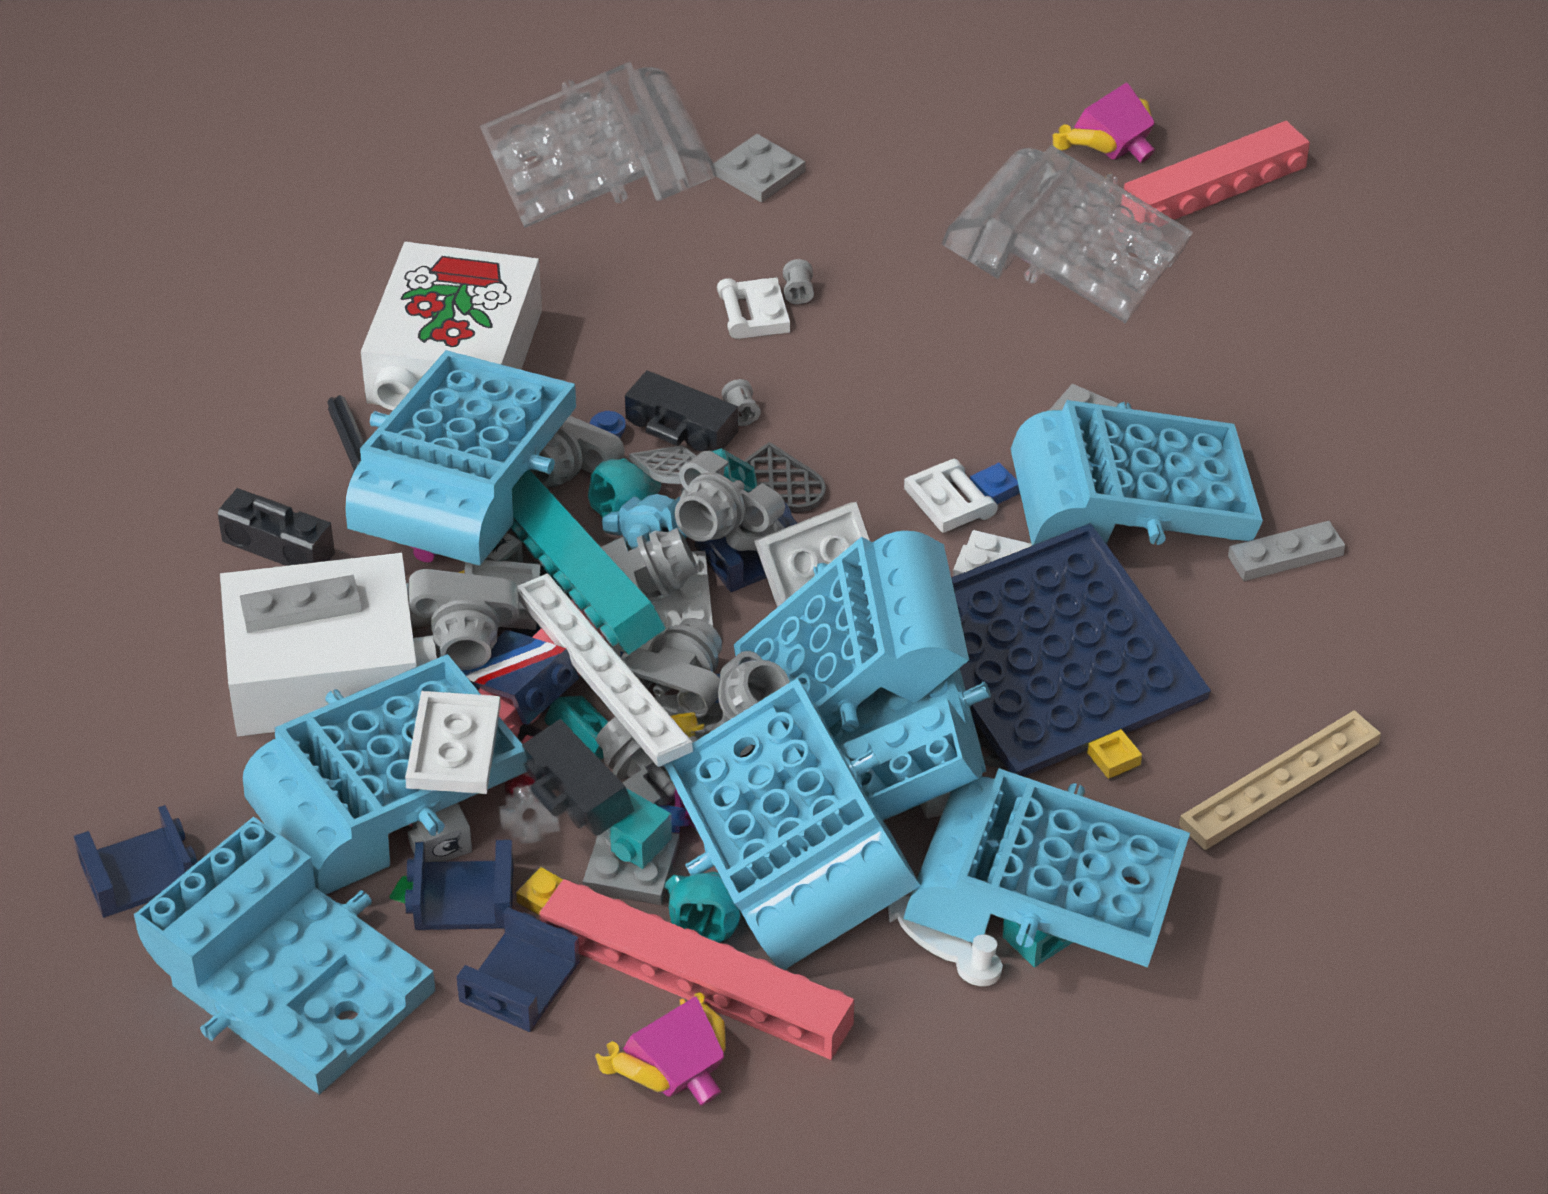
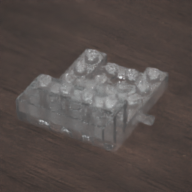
M627 62L576 85L574 81L567 80L569 88L566 82H563L561 86L562 91L480 126L524 228L611 191L616 203H622L619 194L625 202L628 199V194L625 192L623 185L644 176L657 202L717 176L714 164L670 76L665 71L654 67L634 70L631 62ZM536 156L534 160L524 162L527 158Z
M1050 145L1045 152L1025 148L1012 154L948 227L941 244L997 279L1015 258L1019 257L1031 265L1024 273V278L1027 281L1032 276L1030 283H1036L1038 278L1045 273L1126 324L1141 305L1145 295L1168 267L1170 268L1182 254L1193 232L1119 187L1118 178L1115 176L1112 179L1113 174H1107L1106 177H1103L1053 145ZM1129 252L1134 253V254H1136L1139 258H1134V257L1130 256L1128 253H1129Z

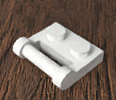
M777 277L736 282L733 279L726 278L718 283V294L725 303L729 318L727 327L732 338L741 339L790 332V321ZM746 298L751 320H746L742 317L737 299Z
M957 459L948 460L909 476L904 480L906 492L942 533L978 518L982 520L989 519L998 509L995 501L990 496H984L964 473L965 468ZM950 482H954L971 502L967 503Z

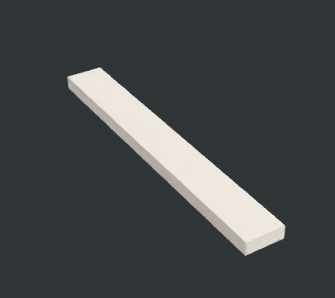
M549 574L517 586L519 602L555 645L567 648L571 663L657 767L693 752L692 741Z

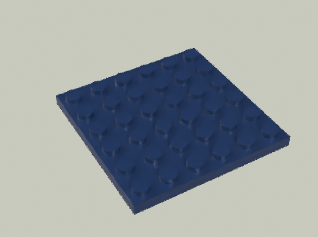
M1091 523L951 577L969 661L960 668L965 690L985 682L991 694V698L984 699L970 706L972 717L1007 770L1011 773L1024 777L1088 750V743L1122 729L1125 734L1209 698L1211 690Z

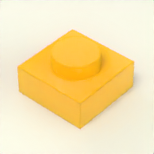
M1122 729L1088 743V755L1108 779L1141 765L1142 754Z
M540 867L516 892L517 903L540 915V911L563 879Z

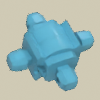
M655 494L647 496L642 501L637 497H633L621 507L619 512H611L603 517V530L610 535L621 536L623 534L628 545L635 549L638 547L637 537L641 535L647 541H650L649 533L653 531L669 532L679 528L675 519V508L680 500V496L674 500L664 495Z

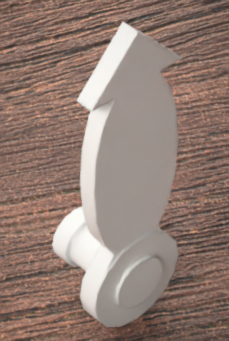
M903 896L888 906L889 923L898 919L905 932L919 945L945 960L955 962L959 975L966 982L977 986H990L1000 979L1003 965L1001 959L995 954L997 942L993 937L978 935L974 938L971 946L969 941L903 919L910 897Z

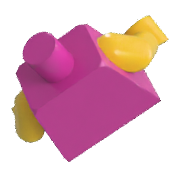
M1126 82L1087 107L1075 124V129L1071 130V127L1067 124L1060 126L1059 134H1052L1053 146L1058 150H1066L1072 145L1088 146L1103 152L1110 159L1114 160L1130 151L1140 163H1143L1155 151L1146 140L1155 125L1149 103L1145 99L1138 98Z
M699 992L695 993L694 997L687 1002L684 999H680V1006L632 1034L623 1047L626 1053H620L618 1044L611 1041L606 1045L610 1056L604 1057L599 1053L595 1054L599 1070L604 1074H614L617 1072L656 1092L662 1091L669 1098L688 1087L700 1106H703L722 1092L710 1073L717 1069L724 1059V1051L726 1049L725 1022L705 1004L704 995Z

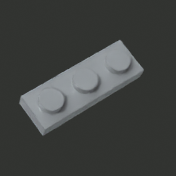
M1325 521L1229 546L1228 557L1242 580L1247 581L1343 556L1345 544L1331 522Z
M354 574L240 595L247 633L362 612Z

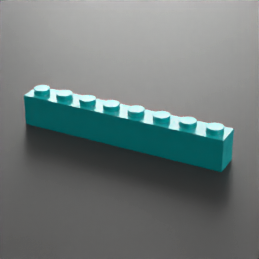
M530 470L524 472L512 487L513 525L510 528L517 539L524 542L535 559H539L550 576H554L561 589L565 593H569L576 606L581 611L584 610L592 624L597 629L600 627L601 632L611 646L614 647L616 644H619L629 655L664 631L666 627L651 601Z

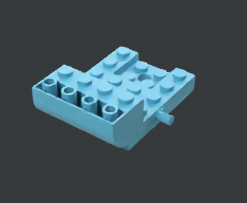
M445 350L390 415L378 411L372 413L370 425L378 427V429L360 448L361 461L357 465L348 486L346 496L347 529L480 566L513 525L512 487L527 470L534 469L547 474H551L553 471L555 460L539 456V453L575 410V384Z
M1066 400L1062 411H1045L1026 420L1019 428L1010 448L1032 546L1089 523L1093 525L1106 544L1115 524L1145 527L1149 533L1150 543L1154 544L1156 541V545H1160L1165 541L1166 537L1163 531L1252 541L1263 522L1236 427L1232 423L1131 409L1129 403L1125 406V402H1121L1116 407Z
M916 531L889 533L874 542L860 537L830 564H817V567L813 568L815 576L734 644L735 656L743 651H752L758 654L762 660L771 661L779 665L787 674L790 682L798 678L812 698L828 729L841 719L842 728L845 731H854L859 727L856 714L857 705L872 695L878 688L882 687L915 704L969 661L944 544ZM753 745V748L751 749V753L754 751L755 745Z
M448 654L345 698L337 689L333 690L334 694L330 691L325 697V701L329 705L274 727L275 739L258 749L248 761L243 773L245 798L266 826L311 856L315 886L325 895L389 867L388 833L413 822L421 821L429 834L435 836L436 831L439 834L445 827L435 812L478 794L406 789V772L421 691L481 695ZM500 717L488 789L527 772L524 767L527 757L522 748V743Z
M959 668L915 704L880 687L857 705L856 714L859 727L856 730H843L841 719L829 728L843 756L851 762L870 749L876 755L880 764L860 775L862 790L882 820L982 777V773L986 772V767L970 706L984 699L991 698V694L985 682L965 690Z
M798 678L692 743V753L664 764L704 843L705 853L685 864L691 875L704 873L715 866L734 904L741 911L764 951L778 968L787 969L920 887L891 832L872 807L861 788L860 775L880 764L876 755L870 749L852 762L843 756L812 698ZM755 745L754 751L749 756L740 757L744 748Z
M998 769L995 779L982 776L980 779L950 792L917 878L920 887L912 891L903 919L973 943L976 936L985 934L993 914L1021 924L1019 933L1016 936V942L1021 946L1026 934L1028 936L1024 947L1032 946L1036 932L1039 930L1148 967L1190 833L1083 797L1085 789L1081 785H1079L1077 794H1074L1077 784H1071L1067 792ZM1123 877H1133L1140 882V884L1134 885L1128 883Z
M255 817L247 821L134 914L137 931L144 947L153 960L171 976L173 987L213 1016V1018L200 1027L201 1032L206 1038L208 1037L212 1041L225 1028H230L318 1095L436 991L433 970L357 917L360 912L372 904L371 898L367 893L364 894V891L360 890L346 904L332 900L315 886L311 856ZM344 1011L358 1013L352 1020H340L337 1018Z

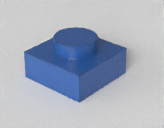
M1000 463L970 476V480L984 496H990L996 504L1020 494L1017 479Z

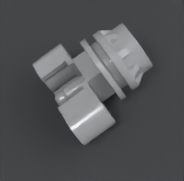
M569 416L539 453V456L555 460L554 469L551 474L534 469L530 471L545 487H556L573 479L580 469L593 473L596 467L603 461L622 459L625 453L624 445L615 434Z
M703 451L680 469L679 478L685 489L676 505L675 519L680 530L687 537L695 541L720 539L732 533L740 525L753 532H762L782 517L785 511L784 500L779 493L763 483L749 493L744 491L743 482L739 480L731 482L723 476L724 468L728 465V461L711 451Z
M679 528L669 532L653 531L649 533L650 541H647L641 535L637 537L638 547L633 550L628 545L624 536L601 547L646 597L657 590L666 597L670 595L668 586L672 585L677 590L683 587L689 576L699 572L690 547Z
M421 569L414 572L409 578V607L412 613L417 616L432 618L433 642L437 649L440 650L441 657L448 654L460 670H472L483 666L490 659L491 649L497 642L498 627L508 626L517 621L519 617L518 587L515 582L506 578Z
M687 618L679 625L669 627L654 642L651 652L638 648L629 655L625 652L621 657L622 661L646 689L653 682L656 683L653 688L655 695L663 696L671 688L679 690L677 694V703L679 705L677 712H694L696 717L700 718L707 714L718 699L720 678L713 672L718 667V655L722 650V640L718 632L701 619Z
M743 651L723 666L720 673L718 698L723 711V717L721 721L711 728V731L790 683L785 671L774 662L762 660L758 654L752 651ZM753 745L744 748L740 757L742 758L749 753Z
M615 716L602 728L596 737V742L603 749L604 763L613 769L612 773L619 780L630 777L623 782L627 789L655 805L670 804L675 800V786L665 766L657 767ZM696 736L689 738L692 743L698 740Z

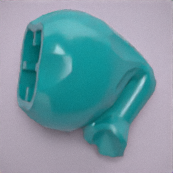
M625 458L620 460L610 459L600 463L592 473L588 500L590 506L603 518L611 512H619L621 507L633 497H637L642 501L647 496L658 494L661 490L662 482L652 479L642 469Z
M719 872L697 873L690 876L673 875L666 881L665 888L668 889L670 895L669 914L672 924L684 929H692L701 936L718 943L730 939L737 929L741 911L734 904Z

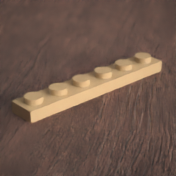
M1354 710L1182 814L1179 826L1184 831L1189 832V836L1204 850H1207L1379 744L1381 733Z

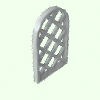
M683 445L629 454L630 461L642 469L648 476L658 482L668 484H681L679 472L676 471H680L683 465L696 457L694 453Z

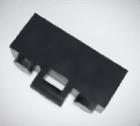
M648 370L644 372L625 394V419L630 420L631 423L638 427L645 426L646 434L676 446L686 441L687 444H690L697 451L712 452L721 448L725 449L738 433V406Z
M236 488L218 510L222 542L285 566L329 561L335 554L331 522L301 511L298 513L293 512L290 506Z
M561 719L522 745L528 760L524 763V767L535 781L530 788V792L552 816L557 817L567 811L569 817L579 829L586 826L597 836L635 811L626 786ZM557 789L561 795L557 797L552 790Z

